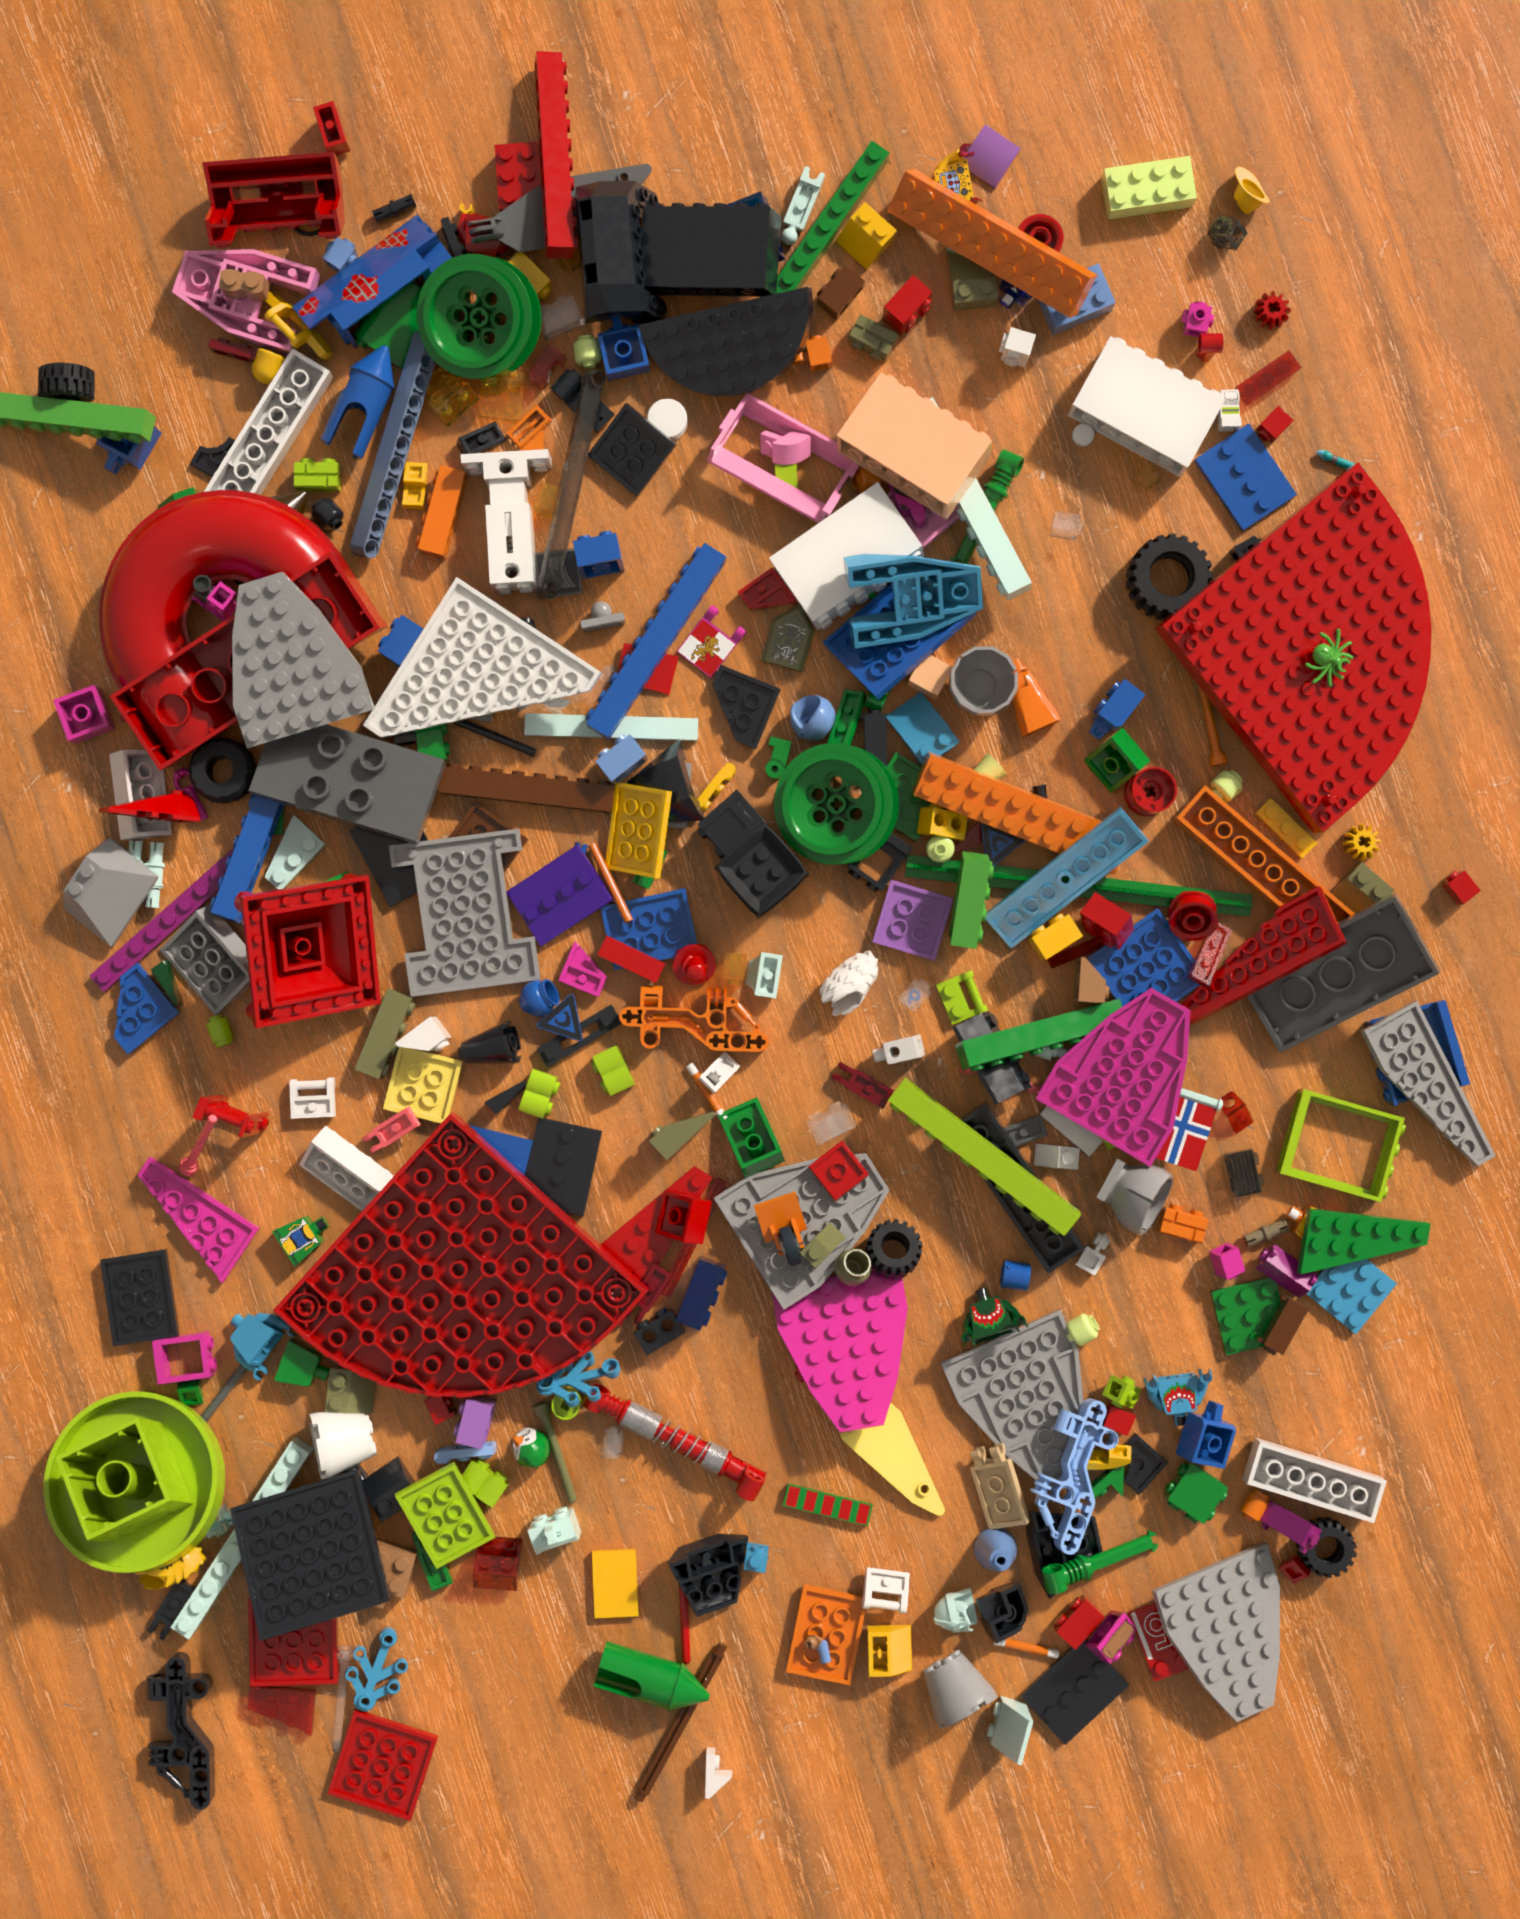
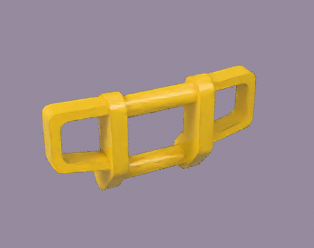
M269 291L268 299L265 301L272 308L265 313L264 317L279 328L290 340V344L294 348L308 343L320 358L329 360L334 355V351L322 338V335L317 330H310L292 308V304L286 302L277 293ZM280 317L291 318L303 331L296 335Z

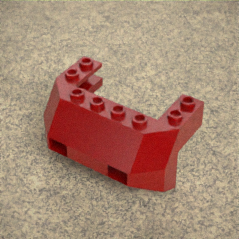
M334 152L202 162L211 205L205 218L210 246H216L217 248L228 247L229 244H232L237 230L254 232L257 229L265 228L267 231L278 229V227L285 226L288 229H295L300 227V225H308L309 227L320 226L319 237L335 239L341 236L345 223L343 188L338 158ZM314 180V182H305V183H302V182H301V181ZM247 185H259V186H255V187H243V188H240V187H239V186H247Z

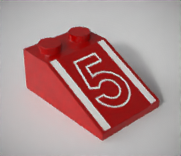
M1156 1603L1128 1612L1130 1620L1137 1628L1135 1634L1154 1682L1189 1669L1164 1633Z

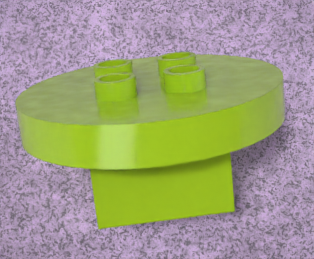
M138 1391L118 1393L105 1397L78 1413L57 1438L49 1455L44 1474L43 1489L46 1512L50 1524L62 1544L75 1557L86 1564L116 1573H142L163 1568L176 1562L193 1550L208 1533L217 1517L225 1489V1465L220 1445L206 1421L192 1408L176 1399L156 1393Z

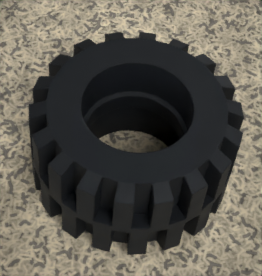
M57 362L42 365L38 368V396L92 402L95 399V372L86 366L74 363Z
M894 1219L893 1223H890V1220H886L883 1225L879 1223L876 1229L872 1230L867 1241L865 1253H867L871 1260V1269L875 1268L877 1270L876 1274L879 1276L881 1273L885 1274L884 1278L889 1279L890 1276H893V1280L898 1279L899 1276H902V1278L906 1277L909 1272L911 1273L915 1269L922 1254V1241H919V1233L915 1234V1228L913 1226L907 1227L908 1223L903 1221V1224H900L898 1219ZM896 1240L905 1247L906 1255L899 1259L889 1258L882 1251L881 1245L885 1241Z
M1319 1517L1316 1522L1313 1520L1308 1521L1322 1530L1319 1541L1324 1537L1332 1536L1336 1538L1337 1547L1335 1552L1327 1558L1317 1557V1544L1312 1550L1308 1549L1305 1554L1298 1550L1297 1553L1301 1561L1313 1573L1315 1572L1321 1577L1323 1575L1326 1578H1332V1575L1338 1577L1341 1576V1571L1346 1573L1348 1571L1346 1567L1348 1565L1353 1566L1354 1564L1351 1560L1352 1557L1356 1558L1357 1553L1354 1551V1549H1357V1545L1353 1541V1535L1336 1520L1333 1521L1331 1518L1326 1517L1324 1520L1322 1517ZM1296 1543V1547L1299 1549L1301 1545Z

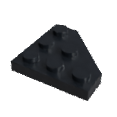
M720 664L712 684L736 742L756 750L781 689Z

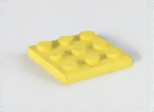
M398 1047L383 1109L399 1113L410 1106L417 1118L442 1123L451 1112L463 1061L417 1049Z

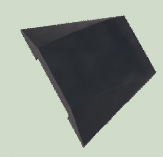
M680 739L630 778L627 784L672 791L668 821H701L704 816L699 800H696L684 762L686 757Z
M1029 1512L1031 1521L1026 1526V1534L1033 1567L1049 1599L1056 1594L1046 1592L1042 1569L1045 1566L1055 1563L1063 1564L1073 1560L1078 1554L1090 1557L1102 1552L1095 1516L1090 1517L1078 1551L1069 1555L1056 1548L1054 1538L1050 1536L1051 1530L1049 1526H1046L1041 1513ZM1050 1513L1054 1521V1529L1057 1531L1063 1514ZM1078 1517L1072 1519V1527L1077 1525ZM1065 1540L1064 1545H1069L1070 1541Z
M718 1533L678 1547L667 1562L697 1617L737 1603L742 1578L740 1576L741 1565L745 1561V1556L743 1555L744 1548L749 1538L747 1535Z

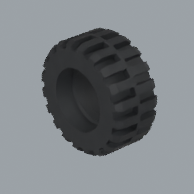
M1168 534L1166 537L1164 535L1156 536L1155 539H1150L1140 547L1131 559L1126 573L1128 577L1126 588L1130 589L1129 597L1131 600L1136 601L1137 604L1135 606L1138 610L1142 608L1146 611V616L1151 617L1153 615L1156 616V620L1163 621L1213 580V573L1210 572L1212 567L1211 561L1206 560L1205 556L1207 553L1204 549L1200 551L1197 548L1199 544L1196 541L1191 543L1187 541L1188 537L1184 535L1179 538L1176 537V534ZM1172 559L1179 562L1185 568L1189 582L1182 594L1176 597H1168L1160 594L1153 587L1149 573L1156 561Z

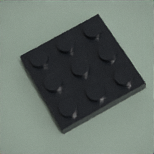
M625 403L587 456L638 497L677 444L632 406Z

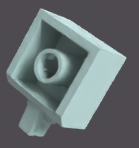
M566 1506L554 1511L555 1514L549 1516L541 1514L533 1518L534 1521L531 1522L528 1528V1534L536 1555L579 1540L581 1530L573 1507L569 1509Z

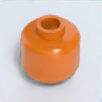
M859 467L852 478V486L859 494L877 482L881 487L885 484V481L863 467Z

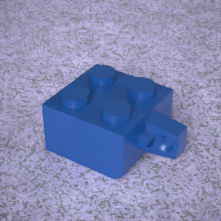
M620 317L612 318L613 327L608 328L609 331L597 333L608 381L650 372L644 340L639 328L640 324L632 326L622 325Z
M154 426L151 441H141L140 444L130 442L127 439H122L121 441H114L108 437L97 439V445L108 452V460L104 466L105 469L117 475L121 468L128 463L141 470L162 432Z
M1126 679L1120 683L1116 681L1106 693L1108 699L1100 701L1093 710L1096 715L1092 719L1094 723L1088 733L1097 740L1101 739L1107 732H1114L1122 726L1146 695Z
M1209 1400L1203 1415L1188 1412L1175 1454L1192 1463L1225 1469L1236 1434L1235 1425L1221 1419L1224 1405Z

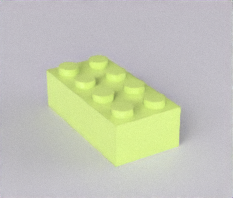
M1190 156L1104 168L1101 176L1107 220L1190 208L1197 199Z

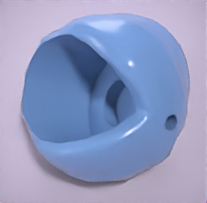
M819 695L805 696L795 702L790 709V725L799 738L807 741L822 740L828 734L835 721V710L832 704Z

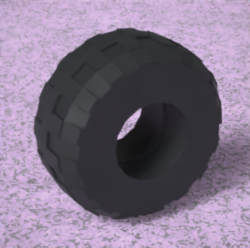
M213 738L193 752L188 767L189 778L194 789L202 797L215 803L226 804L238 801L249 793L256 765L252 754L239 742L228 738ZM221 759H229L233 765V773L227 781L217 783L212 776L214 764Z

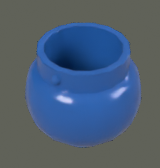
M534 980L522 988L519 1003L525 1013L541 1017L550 1013L553 1007L559 1004V994L550 980Z

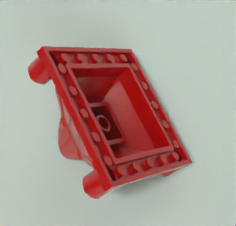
M345 874L340 880L256 894L243 891L236 895L234 905L237 911L242 913L252 998V1001L246 1007V1015L253 1021V1027L262 1028L381 1004L368 875Z

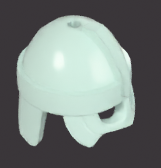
M971 1588L945 1594L946 1596L942 1597L935 1606V1624L948 1631H953V1633L973 1631L969 1626L977 1624L978 1619Z

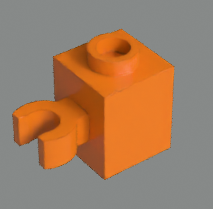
M820 335L810 337L805 343L806 351L801 352L793 363L794 366L808 362L810 372L831 368L832 359L827 337H821Z

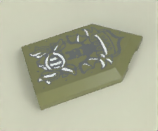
M800 605L772 619L761 661L803 672L814 629Z

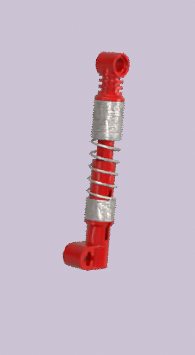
M591 1383V1387L596 1386L599 1388L601 1398L596 1402H591L588 1396L585 1395L582 1405L586 1409L594 1413L604 1411V1415L608 1413L610 1418L614 1416L613 1419L616 1420L618 1425L649 1441L652 1440V1443L657 1439L662 1440V1448L670 1444L669 1448L672 1449V1453L678 1452L682 1454V1458L688 1457L692 1459L693 1464L698 1462L700 1463L699 1466L719 1477L723 1475L737 1482L736 1493L747 1501H755L765 1482L766 1472L733 1456L732 1452L723 1448V1446L721 1447V1445L719 1446V1444L717 1445L713 1441L706 1442L701 1439V1435L698 1437L692 1435L691 1430L688 1432L682 1430L681 1425L676 1430L669 1427L671 1420H668L666 1424L661 1423L662 1416L649 1410V1408L647 1409V1407L645 1408V1406L643 1407V1405L641 1406L630 1399L620 1401V1397L616 1399V1395L610 1396L611 1392L607 1387L599 1383Z

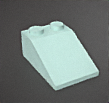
M1000 1696L999 1702L994 1704L993 1715H995L993 1724L990 1723L988 1726L987 1736L993 1747L1016 1764L1022 1765L1033 1720L1025 1702Z

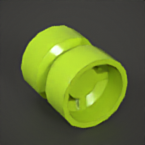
M564 1387L563 1389L578 1394L580 1401L577 1406L569 1407L566 1400L556 1395L552 1400V1411L559 1419H572L581 1408V1394L572 1387Z

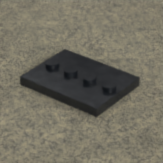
M355 827L349 831L390 907L418 893L414 865L392 867L389 846L409 842L360 827ZM423 830L420 841H427L428 838Z
M538 1117L525 1177L566 1213L584 1216L602 1130Z
M167 1249L100 1260L113 1346L180 1335Z
M1087 1638L1076 1650L1073 1647L1068 1648L1020 1693L1022 1699L1065 1745L1129 1686V1683L1111 1664L1103 1662L1084 1645L1088 1640Z

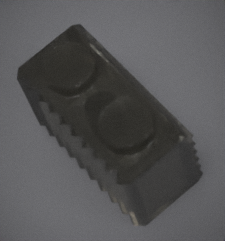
M1247 1148L1224 1153L1232 1195L1240 1197L1262 1192L1261 1187L1264 1186L1262 1174H1258L1256 1165H1259L1257 1152Z

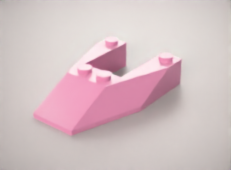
M254 249L185 251L172 291L173 294L232 335L286 356L289 355L292 348L296 351L298 350V348H294L290 344V340L274 323L258 319L263 301H253L247 297L234 299L222 292L219 287L220 271L234 269L241 273L258 272L270 284L308 295L318 288L321 278L316 268ZM292 329V331L297 335L298 332Z

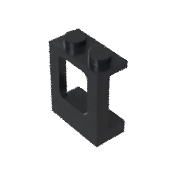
M892 833L880 849L891 856L893 861L879 881H875L858 869L861 861L849 862L846 866L849 869V875L857 880L860 877L867 882L866 886L874 892H877V890L883 891L912 849V847Z

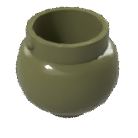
M853 1248L843 1251L837 1257L834 1264L835 1274L845 1285H861L870 1276L871 1260L860 1249Z

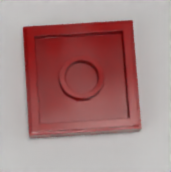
M843 1140L808 1166L834 1201L838 1200L869 1176V1173Z

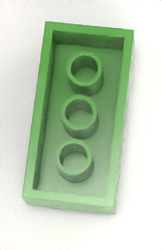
M962 851L949 929V940L952 946L977 949V944L982 942L983 930L981 921L985 922L987 913L984 901L989 900L990 887L988 879H992L994 870L992 861L989 860L987 854Z

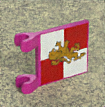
M713 605L710 606L703 618L677 650L678 653L710 678H712L720 664L722 665L746 634L742 627H738L730 638L710 623L719 613V610Z

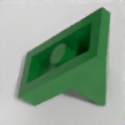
M1124 1466L1106 1469L1091 1483L1094 1498L1103 1496L1109 1490L1108 1486L1110 1484L1123 1497Z

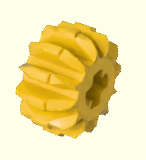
M1359 824L1358 828L1352 826L1350 827L1351 833L1347 832L1344 834L1349 840L1343 841L1342 844L1349 845L1345 852L1346 854L1353 852L1352 859H1356L1358 856L1360 861H1364L1366 856L1371 859L1374 857L1373 852H1379L1380 850L1375 846V844L1381 843L1380 839L1375 840V836L1379 832L1371 833V825L1366 828L1364 824ZM1359 839H1364V840H1365V843H1363V846H1360V845L1358 844V842L1361 841V840H1359Z

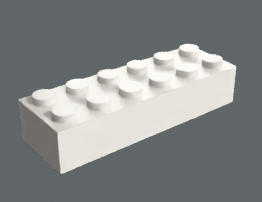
M1254 1437L1242 1480L1248 1485L1371 1523L1375 1522L1387 1482L1379 1475Z

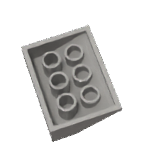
M208 905L195 911L160 951L216 1016L250 987L246 945L223 918L211 913L212 909Z

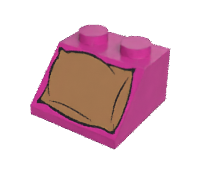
M1111 1610L1084 1645L1103 1662L1111 1664V1662L1114 1663L1119 1659L1124 1645L1132 1642L1137 1628L1124 1612Z

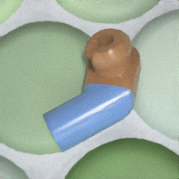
M809 1635L805 1640L806 1648L818 1651L822 1664L831 1662L827 1641L817 1635Z

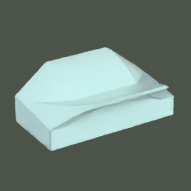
M761 952L757 958L749 961L745 984L753 990L754 995L776 999L783 955Z

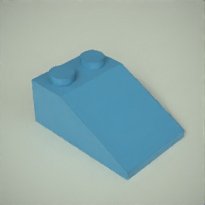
M921 692L886 716V719L920 767H922L928 751L943 756L960 743L947 723Z

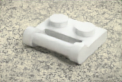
M329 1077L327 1080L312 1081L290 1079L291 1119L335 1117V1078ZM327 1088V1095L298 1096V1090Z
M865 1568L862 1608L888 1609L906 1614L910 1573ZM872 1592L899 1595V1602L873 1599Z

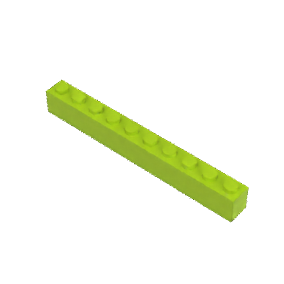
M906 1077L889 1097V1106L898 1113L902 1111L908 1116L907 1120L916 1127L920 1125L926 1129L924 1133L933 1140L939 1139L943 1143L942 1147L951 1154L955 1152L961 1156L960 1161L968 1167L972 1165L978 1169L977 1174L986 1181L991 1179L995 1182L996 1189L1003 1194L1008 1192L1014 1197L1012 1200L1021 1208L1026 1206L1030 1209V1214L1038 1221L1043 1219L1049 1224L1048 1228L1056 1235L1061 1233L1065 1236L1081 1216V1212Z

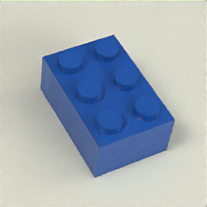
M603 531L599 533V536L590 537V535H583L573 541L577 566L582 579L625 571L616 533Z

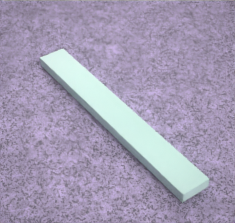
M525 713V736L604 738L587 727V720L585 719L587 715ZM625 716L611 738L618 739L622 735L627 737L630 734L633 739L698 741V718Z

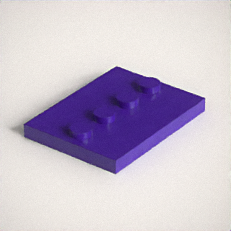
M580 845L574 846L507 891L508 896L540 946H544L614 900Z

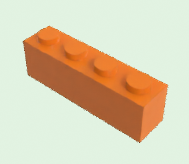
M440 465L439 471H435L433 477L434 490L433 492L430 491L427 499L429 509L428 512H424L422 517L423 531L418 534L416 546H418V550L421 553L446 559L468 479L465 471Z

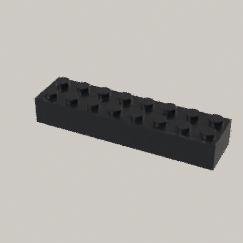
M987 1101L959 1118L1039 1179ZM991 1179L985 1180L1048 1274L1085 1250L1083 1242L1072 1227L1065 1236L1061 1233L1056 1235L1048 1228L1049 1224L1043 1219L1041 1221L1035 1219L1030 1214V1209L1026 1206L1023 1208L1018 1206L1012 1200L1014 1197L1008 1192L1006 1194L1001 1193L996 1189V1183Z

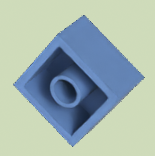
M630 734L627 737L622 735L614 742L616 745L610 750L606 748L597 755V765L614 786L616 782L623 780L648 760L644 751Z

